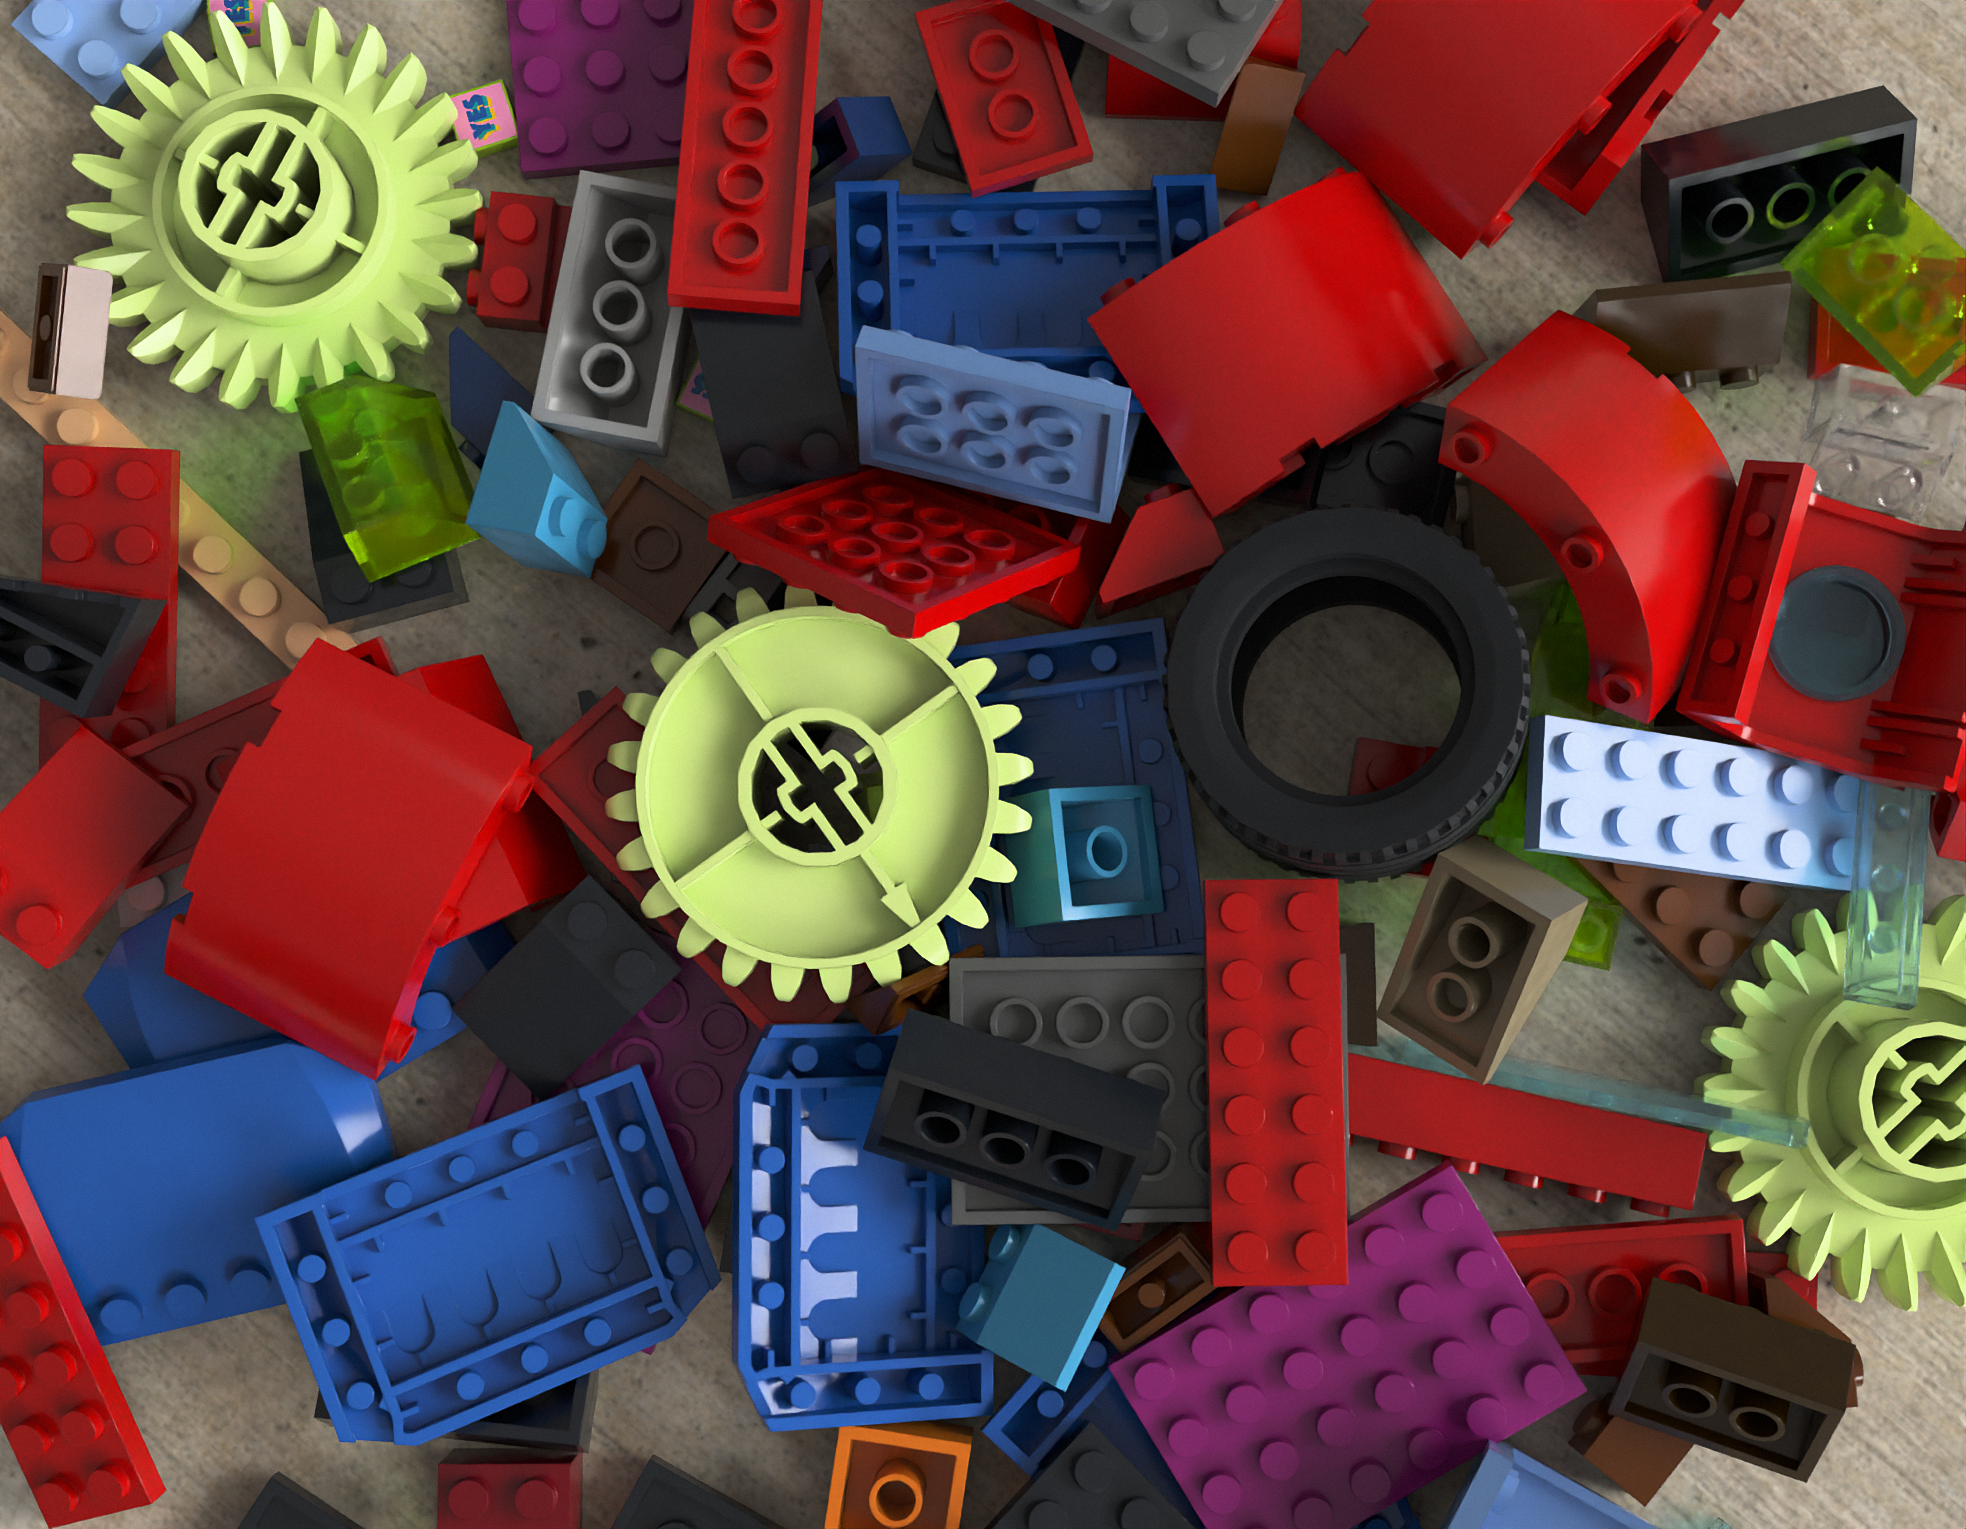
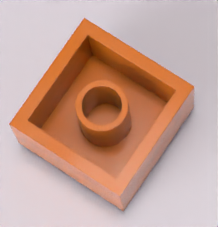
M931 1420L839 1427L824 1529H959L974 1427Z

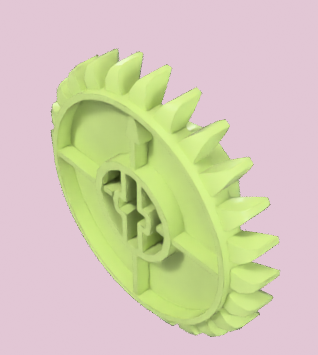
M263 2L260 21L261 47L249 48L245 38L226 14L221 10L211 12L212 38L218 58L206 63L192 46L179 35L168 31L162 35L163 44L179 80L168 87L152 74L135 65L127 63L121 69L122 75L131 91L147 109L141 119H135L120 111L104 106L94 105L90 115L111 139L123 148L120 159L93 154H73L71 164L92 183L102 190L111 193L110 202H89L66 206V216L86 232L100 238L112 239L113 246L79 255L73 259L75 266L108 271L112 274L113 284H126V288L111 295L109 324L117 327H130L147 321L151 322L149 326L135 337L126 349L145 364L155 365L166 362L181 350L184 351L175 365L169 381L185 392L197 393L208 387L216 376L221 373L223 377L218 398L228 408L246 409L256 399L261 385L268 386L270 403L281 414L293 413L299 410L305 399L307 385H317L322 396L334 406L349 401L351 394V374L363 369L370 378L381 386L395 378V365L390 352L402 344L413 352L425 354L434 344L431 333L422 323L429 311L432 310L441 314H456L463 303L461 296L446 279L449 270L465 271L476 267L479 262L480 250L472 240L457 235V227L473 224L477 209L485 207V199L476 189H455L454 183L467 178L477 167L478 156L469 139L458 140L441 147L438 143L452 132V124L458 118V110L446 92L432 98L417 110L415 109V106L424 95L427 76L423 65L412 52L393 69L386 79L382 77L387 65V48L376 27L368 23L363 27L347 58L342 56L343 43L340 29L326 8L316 7L309 25L305 46H297L296 37L288 21L273 2ZM272 201L277 203L275 207L270 205Z
M789 585L785 591L784 609L770 612L765 601L754 588L746 587L739 590L736 597V611L739 624L728 630H725L716 619L705 612H698L693 615L689 623L692 636L699 650L688 660L675 651L662 647L656 649L651 655L650 661L656 673L667 684L661 696L656 697L646 693H629L622 703L626 713L646 727L642 741H624L613 744L608 748L607 753L608 762L624 771L636 774V789L620 792L609 798L605 803V814L610 818L625 822H639L642 834L639 838L628 843L617 854L616 862L618 867L624 871H643L654 868L660 878L647 892L641 903L643 914L646 918H658L681 908L689 916L680 932L677 943L678 952L685 958L694 957L703 952L716 939L726 944L727 948L722 962V978L725 983L733 987L742 984L748 978L759 960L771 963V983L774 995L779 1001L790 1002L796 996L802 985L806 968L819 969L822 985L829 999L834 1003H845L850 997L853 984V965L866 962L873 977L882 987L901 980L902 966L898 949L908 944L934 965L942 966L949 961L946 940L937 923L946 915H949L962 924L983 929L989 921L988 915L981 902L968 889L975 877L991 882L1010 883L1014 881L1017 874L1015 866L1004 855L989 846L992 835L1025 832L1031 828L1032 817L1028 812L1014 804L998 800L999 787L1015 784L1029 778L1034 773L1033 762L1027 757L1014 753L995 752L993 740L1010 732L1022 720L1019 708L1014 705L997 704L981 708L976 699V696L994 678L997 671L996 665L989 658L971 660L957 668L952 666L947 658L955 648L960 635V626L956 622H951L932 630L921 638H900L887 632L884 625L861 614L839 610L833 603L832 606H818L815 592ZM838 730L859 738L866 744L865 747L853 755L860 766L866 770L875 762H879L883 770L884 798L874 823L871 822L854 798L863 792V784L857 770L839 752L833 749L823 755L808 734L809 731ZM797 738L819 770L827 777L840 768L843 770L847 780L835 787L834 791L864 831L857 841L848 844L824 809L816 803H813L805 810L801 809L797 799L810 790L781 751V748L789 740ZM771 760L786 780L784 784L777 788L778 798L783 809L795 821L809 828H813L818 824L836 851L805 853L789 846L777 834L791 822L785 814L777 810L767 816L763 809L762 782Z
M1899 887L1892 891L1883 906L1881 922L1876 920L1874 905L1868 891L1846 893L1839 900L1836 910L1837 929L1833 931L1818 909H1804L1792 918L1791 934L1796 948L1791 952L1776 940H1759L1752 948L1751 955L1753 963L1762 975V978L1755 985L1743 980L1727 979L1721 988L1720 995L1725 1004L1737 1014L1732 1026H1705L1702 1032L1700 1043L1709 1051L1722 1057L1720 1072L1706 1073L1694 1080L1695 1096L1720 1104L1721 1118L1708 1123L1699 1131L1708 1134L1705 1149L1714 1152H1730L1734 1163L1721 1173L1716 1182L1721 1197L1737 1202L1754 1195L1759 1201L1748 1217L1746 1230L1749 1236L1756 1243L1768 1246L1779 1239L1787 1230L1790 1231L1792 1235L1786 1247V1254H1789L1787 1266L1792 1269L1793 1273L1809 1281L1820 1270L1827 1255H1832L1830 1276L1833 1288L1840 1296L1862 1303L1865 1297L1871 1270L1874 1268L1877 1272L1878 1285L1885 1299L1893 1306L1905 1311L1917 1310L1919 1291L1917 1272L1923 1271L1928 1285L1940 1298L1960 1307L1966 1306V1275L1962 1263L1966 1262V895H1953L1944 898L1932 910L1925 924L1922 923L1924 909L1922 887ZM1917 1038L1901 1055L1895 1051L1912 1039Z

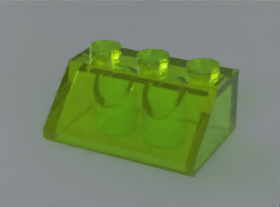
M1877 166L1779 264L1786 271H1791V276L1915 398H1919L1966 364V247L1891 175Z
M352 375L294 398L342 535L369 583L483 537L465 524L475 491L435 392Z

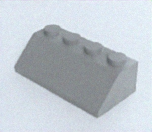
M580 170L531 411V417L540 425L606 447L667 457L676 411L675 403L679 396L692 330L688 308L668 306L667 299L676 187Z

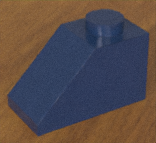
M890 96L837 97L814 115L808 208L835 198V181H876L913 154Z
M457 326L449 335L451 425L466 439L458 449L482 470L502 402H515L531 416L534 396ZM541 425L551 435L556 431L555 429Z

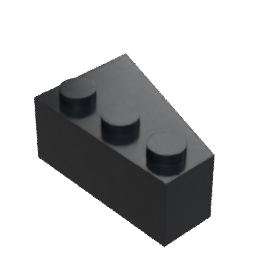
M0 574V677L81 718L110 716L168 600Z

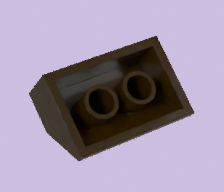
M1791 271L1597 289L1574 312L1573 316L1592 323L1631 347L1627 353L1630 357L1639 362L1657 379L1664 374L1682 394L1695 391L1697 389L1696 383L1719 381L1720 389L1722 390L1742 389L1759 384V377L1780 363L1792 289Z
M1652 1277L1636 1316L1607 1413L1807 1483L1846 1411L1856 1345L1834 1338L1824 1331L1805 1328L1763 1314L1753 1307L1737 1305L1698 1292L1685 1284L1671 1283Z

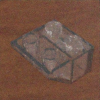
M1839 364L1815 381L1799 463H1806L1817 472L1812 492L1857 507L1896 515V519L1920 525L1956 453L1966 403V391L1848 364Z

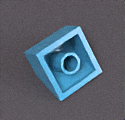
M503 401L465 524L522 566L590 578L595 561L601 556L606 545V524L608 518L571 451L515 402Z
M1150 784L1045 789L1001 799L1004 802L1020 807L1032 817L1029 830L1005 834L1008 860L1017 870L1014 881L1010 882L1015 928L1067 924L1164 912Z
M1002 1224L991 1239L988 1250L990 1259L979 1281L971 1284L963 1295L959 1306L960 1320L955 1329L978 1345L1066 1392L1126 1268L1042 1224Z

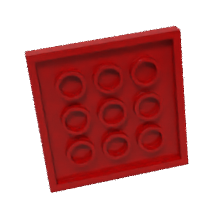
M866 464L857 467V472L820 479L709 516L707 541L733 553V557L737 561L748 565H758L781 576L783 582L787 585L799 589H809L832 600L834 606L839 610L861 614L884 625L886 631L890 634L905 639L921 638L932 630L954 621L966 619L975 612L997 603H1004L1013 596L1035 587L1047 585L1049 581L1077 570L1081 546L933 481Z

